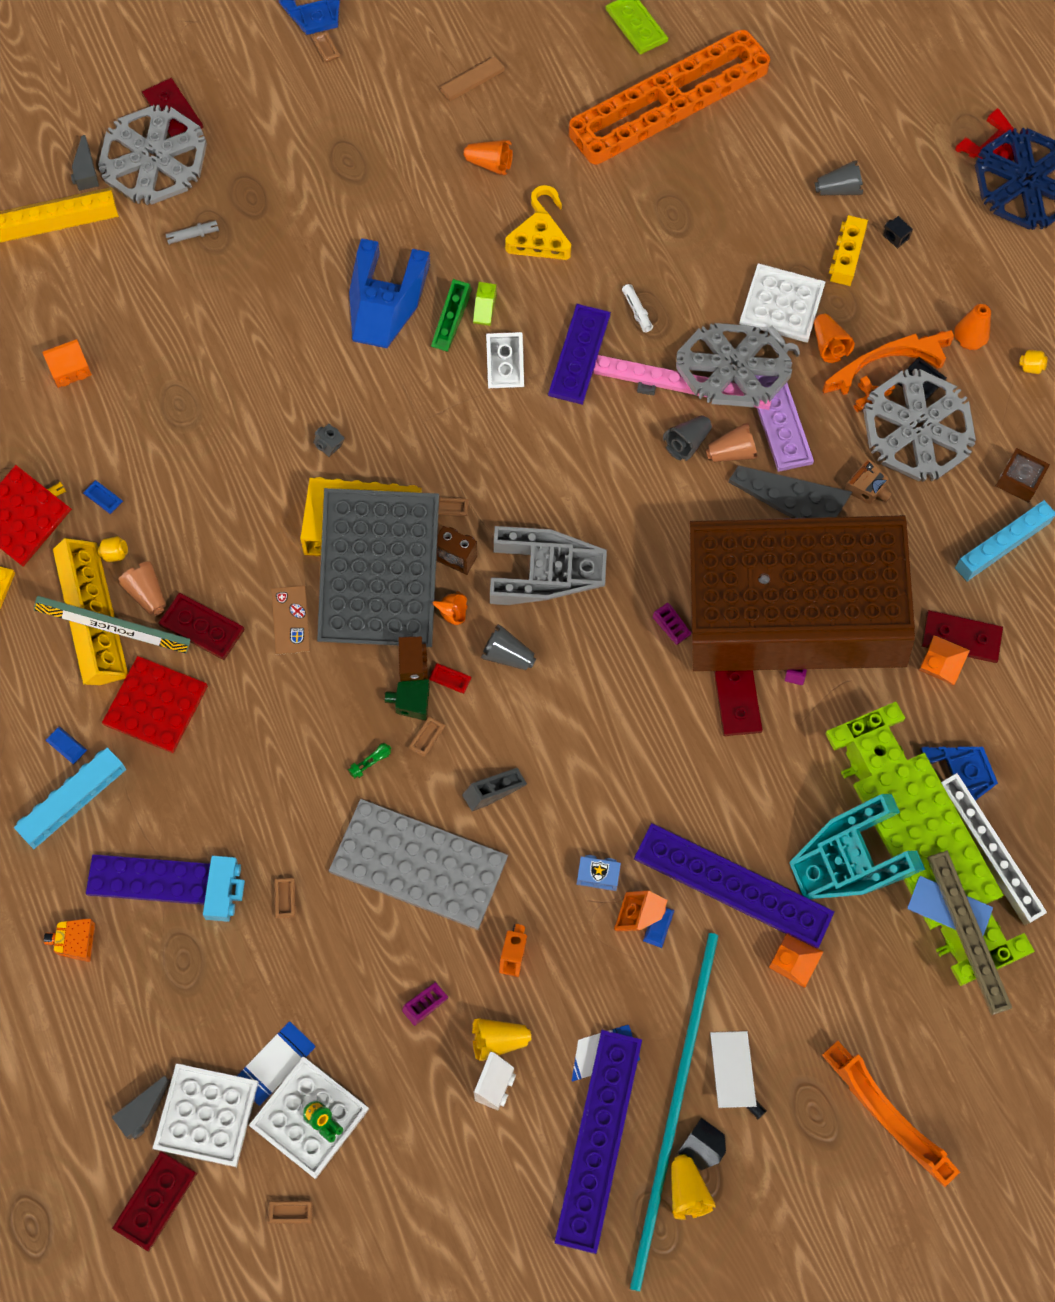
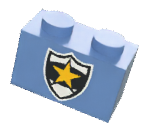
M585 855V857L580 858L576 885L616 891L621 863L612 858L600 860L596 856Z

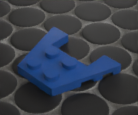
M278 0L279 4L306 35L338 28L340 0H321L296 6L295 0Z
M983 747L920 748L921 754L925 753L931 764L946 760L951 775L953 776L958 773L975 801L998 784Z

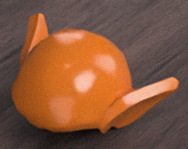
M459 591L444 596L441 602H432L448 623L460 625L465 622L466 610L468 608L466 605L467 598Z

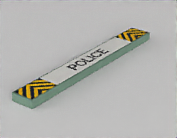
M37 596L34 611L185 654L191 641L185 637L45 597Z

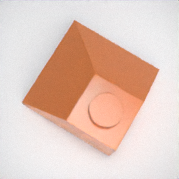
M933 635L919 671L955 685L970 650Z
M649 890L626 892L614 930H642L661 920L665 914L668 900Z
M786 933L768 968L805 988L823 951Z

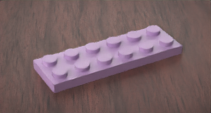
M755 375L764 387L772 386L778 379V377ZM786 383L772 399L770 410L757 408L778 472L813 465L814 462L791 392Z

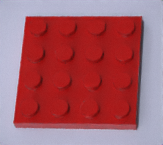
M17 465L13 467L0 483V549L24 567L72 509Z
M137 656L102 724L160 749L174 753L208 685L205 682Z

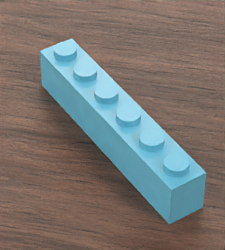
M1043 500L960 558L955 569L966 581H969L1049 525L1055 517V511Z
M108 747L105 750L99 751L90 763L84 764L76 775L67 778L63 786L58 790L52 791L43 803L37 804L28 816L19 819L14 829L35 849L127 769Z

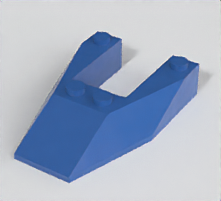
M361 238L349 290L353 342L388 348L418 308L430 267V252L412 249L402 285L374 280L372 277L380 255L379 243Z

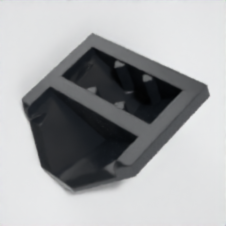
M701 1118L678 1151V1154L687 1155V1157L692 1158L699 1170L719 1164L726 1153L725 1134Z

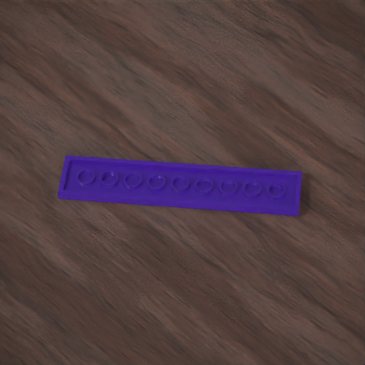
M652 823L634 857V860L785 934L787 933L816 949L819 948L834 915V911Z
M601 1030L554 1244L597 1254L642 1039Z

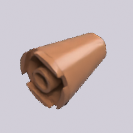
M743 424L709 443L708 448L705 449L708 460L712 459L713 462L758 458L753 436L749 431V424Z
M150 561L139 564L140 568L134 569L132 567L118 578V583L149 615L154 614L158 616L165 611L166 603L153 565Z

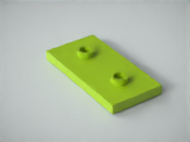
M617 0L606 5V11L640 55L668 42L667 35L640 0Z

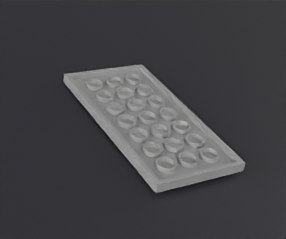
M360 799L330 866L329 873L479 930L508 855Z

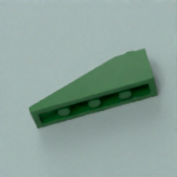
M455 279L452 280L431 347L446 352L449 351L472 292L470 284Z

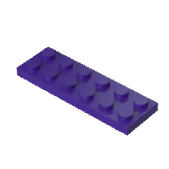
M576 304L548 396L583 405L611 312Z
M92 854L86 895L204 905L210 864Z

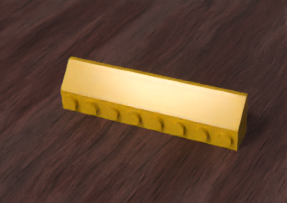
M112 187L0 211V243L119 217Z
M64 538L53 548V553L65 603L115 617L101 558L98 554L97 543ZM69 621L83 684L103 685L125 679L128 671L119 635Z

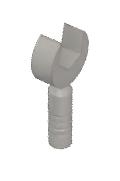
M773 325L767 329L786 353L794 351L796 357L799 356L800 350L794 343L786 344Z

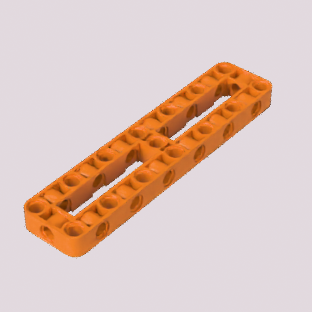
M738 30L573 117L569 122V137L590 163L601 164L765 76L769 69L770 56L748 31ZM737 57L743 61L722 71V74L696 85L694 89L686 93H682L679 89ZM656 100L662 104L658 108L655 107L643 113L632 122H627L613 129L611 133L602 138L596 137L594 134Z

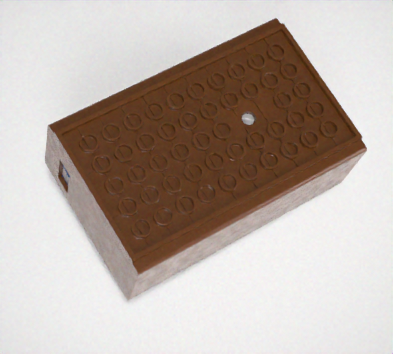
M905 515L690 521L693 672L908 667L915 641V623Z

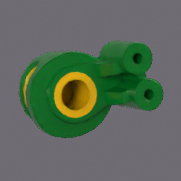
M311 1101L304 1107V1120L313 1129L319 1130L320 1135L328 1142H333L336 1138L335 1135H340L343 1132V1127L337 1121L331 1119L332 1113L330 1109L322 1102Z

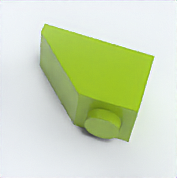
M479 282L473 323L491 326L497 296L496 284Z

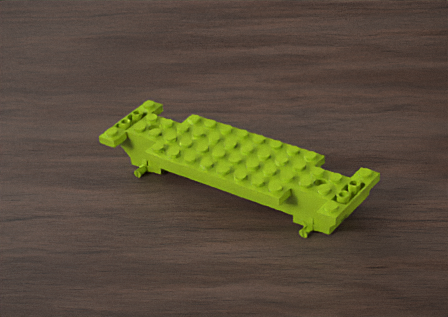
M893 702L826 731L825 734L834 751L846 746V755L851 767L842 770L841 774L844 779L854 774L860 779V781L854 783L853 787L862 803L881 794L893 795L900 813L874 826L891 858L905 851L917 850L925 870L903 879L911 895H913L919 876L936 882L927 860L928 856L948 850L966 896L984 904H989L1004 896L926 754L923 753L907 760L904 750L897 743L889 728L905 720V716L897 702ZM874 750L881 751L883 756H878ZM991 914L983 937L997 970L1035 952L1025 933L1006 941L1000 930V925L998 926L999 923L995 921ZM923 916L930 930L940 925L942 926L940 930L945 938L946 945L937 948L936 952L939 957L950 952L956 958L958 964L950 968L960 987L976 980L957 931Z

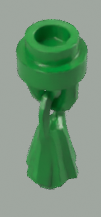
M381 743L376 751L366 757L364 761L357 765L356 763L351 764L348 769L354 779L363 776L362 772L379 760L389 757L391 753L390 745Z

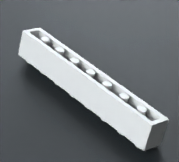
M958 773L941 782L994 879L1022 923L1027 925L1046 914L1047 911Z

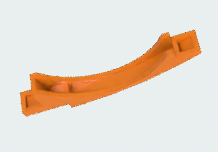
M952 330L947 332L941 331L936 335L923 336L918 339L917 334H913L889 342L860 356L836 372L825 382L822 391L825 394L840 389L843 395L848 394L852 380L864 366L874 360L888 356L920 357L936 369L942 368L946 360L942 348L951 345L954 334Z
M836 1041L822 1054L824 1059L849 1086L848 1089L937 1181L946 1187L960 1173L956 1166L948 1159V1154L921 1134L891 1104L871 1077L863 1058L859 1054L852 1056L839 1041Z

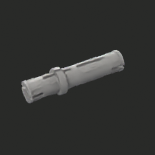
M214 220L205 224L198 223L197 226L166 233L165 235L166 238L174 237L167 240L170 245L197 236L204 237V234L219 231L218 226L211 228V226L217 225V221Z

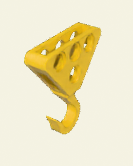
M539 186L531 194V205L536 213L506 236L505 250L509 254L568 260L571 257V243L537 200L541 195H548L561 210L562 203L558 197V192L551 186ZM516 247H522V248H525V249H524V250H518ZM534 249H540L543 251L535 252ZM551 251H558L560 253L553 254Z

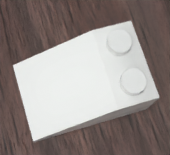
M523 333L486 334L488 388L524 387Z
M491 1051L475 1088L474 1098L476 1102L499 1110V1107H504L507 1101L508 1094L505 1092L508 1086L512 1087L516 1074H513V1066Z

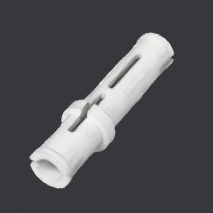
M632 284L625 285L622 291L634 312L635 320L639 322L643 332L651 331L653 325L648 318L647 310L643 308Z

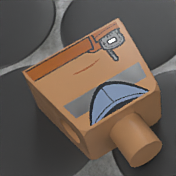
M869 459L848 481L845 490L852 492V496L868 504H872L877 497L886 503L892 496V493L885 489L889 481L888 477Z

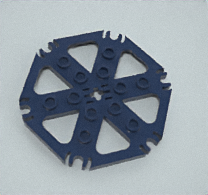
M1014 128L1012 132L1010 129L983 147L978 154L983 159L978 158L976 160L975 170L981 199L987 198L984 205L987 203L993 205L990 208V212L994 211V215L1029 230L1030 228L1034 230L1037 224L1040 225V229L1044 227L1046 229L1055 222V214L1049 217L1046 216L1042 195L1055 200V180L1047 177L1055 171V140L1029 128L1026 130L1022 128L1020 134H1018L1016 128ZM1030 142L1047 147L1050 153L1035 163ZM1004 143H1009L1012 146L1015 162L993 153V151ZM991 172L1009 181L993 192H990L987 189L984 173ZM1032 176L1031 180H1025L1026 177ZM1021 194L1026 213L1025 218L1015 216L1004 209L1006 204Z

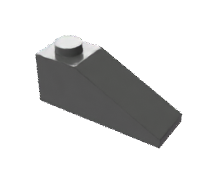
M85 135L81 137L72 165L74 174H71L73 185L77 184L79 191L99 186Z
M515 768L472 783L462 796L471 811H475L526 786L527 783L519 769Z
M163 1076L112 1116L126 1138L130 1140L132 1138L137 1139L145 1132L144 1129L149 1125L170 1084L167 1077Z

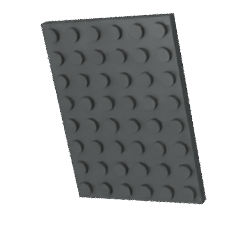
M324 488L317 642L399 646V637L422 636V642L426 643L427 647L433 646L434 605L432 602L435 601L440 494Z

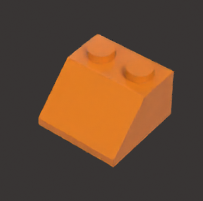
M77 339L42 352L58 388L78 380H84L92 375Z

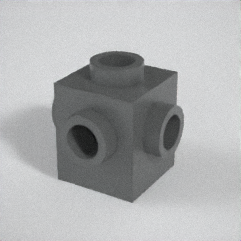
M327 424L324 428L321 426L315 432L316 437L313 443L317 449L330 457L342 446L345 437L340 434L337 428Z

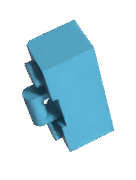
M211 857L203 916L206 920L230 922V916L235 914V904H232L233 901H242L245 880L236 879V876H240L241 864H238L237 859L234 857ZM233 885H236L235 895H231Z

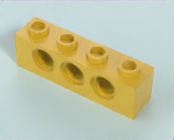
M848 215L846 222L842 221L840 232H843V234L838 236L836 246H839V249L834 251L832 259L835 260V264L831 263L829 274H832L831 282L851 286L868 220Z

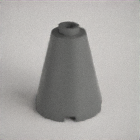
M852 161L817 178V182H815L816 193L820 192V196L863 195V190H860V185H862L859 165L856 166L858 161Z
M701 415L669 428L663 435V441L666 440L667 451L677 460L685 459V461H688L711 431V421L709 418Z
M497 624L495 628L498 631L495 630L491 634L483 650L486 655L482 654L481 659L522 670H527L528 667L532 668L536 661V658H534L535 653L504 627Z

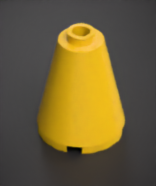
M481 1018L474 1019L472 1034H475L473 1049L475 1057L479 1061L487 1060L490 1051L499 1056L526 1047L528 1042L531 1041V1031L527 1029L526 1025Z
M687 1155L675 1157V1161L671 1163L673 1217L684 1220L686 1219L685 1215H692V1218H697L712 1212L713 1207H716L715 1202L692 1158L687 1157Z

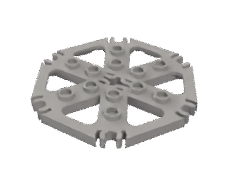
M155 105L117 119L118 122L114 121L117 128L111 129L109 127L110 133L106 131L98 164L101 173L106 172L102 174L106 184L135 203L136 199L137 204H140V200L145 198L146 205L149 203L151 205L189 191L188 188H192L189 181L194 180L197 182L196 176L200 178L207 146L204 136L199 137L203 135L200 126L172 107H170L169 111L168 106H165V110L161 111L159 105L156 108ZM145 116L151 117L147 139L131 129L129 123ZM171 119H177L188 127L186 132L166 139ZM112 141H118L132 151V153L113 160L108 158ZM196 148L194 164L190 167L183 165L173 158ZM139 170L136 186L132 189L127 188L116 180V178ZM161 171L176 182L175 185L161 191H155L158 172Z
M714 323V325L710 324L709 330L703 326L677 351V371L695 396L698 393L700 399L703 396H708L707 402L712 401L711 404L754 407V405L759 406L760 400L766 404L768 400L770 402L781 390L792 374L791 358L774 337L768 336V331L760 334V328H756V326ZM723 332H744L747 336L734 349L723 335ZM701 339L705 341L714 354L694 353L690 349ZM767 344L771 345L779 356L775 359L754 357ZM690 370L714 373L705 382H698ZM755 375L778 377V379L772 386L764 387ZM734 380L744 393V396L725 395L722 392Z
M908 369L904 372L902 370L873 390L867 397L868 400L872 401V404L866 403L863 409L869 450L871 447L876 446L871 453L880 452L881 456L877 460L881 461L885 458L886 460L881 464L922 482L927 479L926 474H928L931 481H934L967 459L972 453L967 448V446L973 447L976 441L969 401L962 404L967 397L965 396L962 399L958 397L961 389L953 392L958 386L921 369L919 371L914 369L912 372L913 376L909 375ZM925 381L943 388L946 393L944 397L928 408L926 407L923 382ZM901 383L903 385L906 408L886 399L884 396L885 391L895 384ZM956 410H960L964 416L966 431L965 433H960L939 422ZM874 417H880L899 426V428L887 437L879 438L876 433ZM925 421L921 427L913 429L917 423ZM911 442L916 462L915 468L895 459V453ZM933 442L955 452L956 457L943 466L938 465L935 459Z

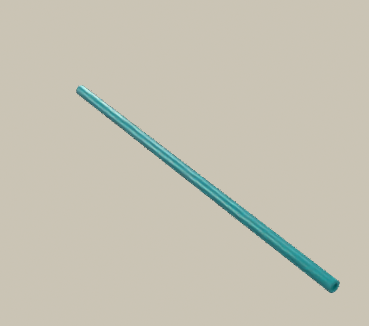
M709 933L631 1280L630 1289L638 1292L641 1291L719 935Z

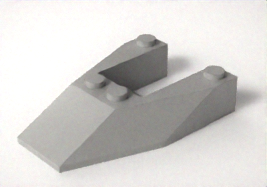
M495 526L494 553L531 555L529 580L491 578L490 604L514 605L543 601L605 586L607 550L551 529Z

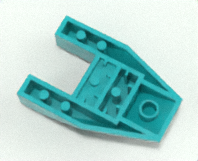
M881 794L831 819L789 862L803 897L818 899L865 895L925 870L917 850L905 851L876 866L869 854L860 832L900 813L892 794Z

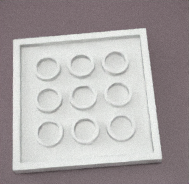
M758 263L739 324L756 326V328L759 327L762 331H767L773 325L781 336L808 343L825 281Z
M303 1056L249 1126L316 1179L368 1112L369 1108ZM309 1102H322L330 1109L332 1113L331 1119H334L343 1127V1132L340 1135L336 1134L333 1142H328L320 1135L319 1130L313 1129L304 1120L303 1110Z
M176 1064L153 1149L237 1167L259 1082Z

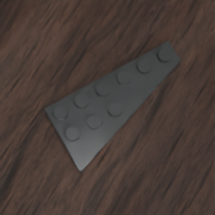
M738 466L729 479L730 484L790 518L837 517L852 494L851 491L743 466Z

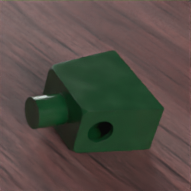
M429 679L398 682L397 692H385V703H394L396 713L399 715L426 721L430 690Z

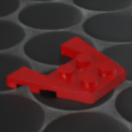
M997 108L988 116L986 121L997 128L998 131L981 147L965 137L956 146L955 151L959 153L963 151L968 153L969 157L983 159L978 156L981 149L1010 129L1012 132L1014 128L1000 109ZM1004 143L993 151V153L1015 161L1012 146L1009 143Z

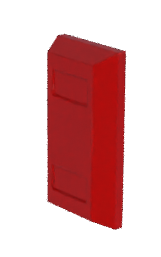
M436 663L429 680L464 694L472 677Z

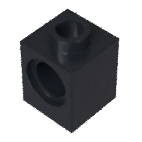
M897 216L885 224L883 236L898 249L910 239L913 228Z

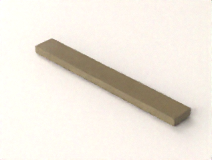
M948 850L928 856L927 860L990 1014L994 1015L1012 1009L1010 1000Z

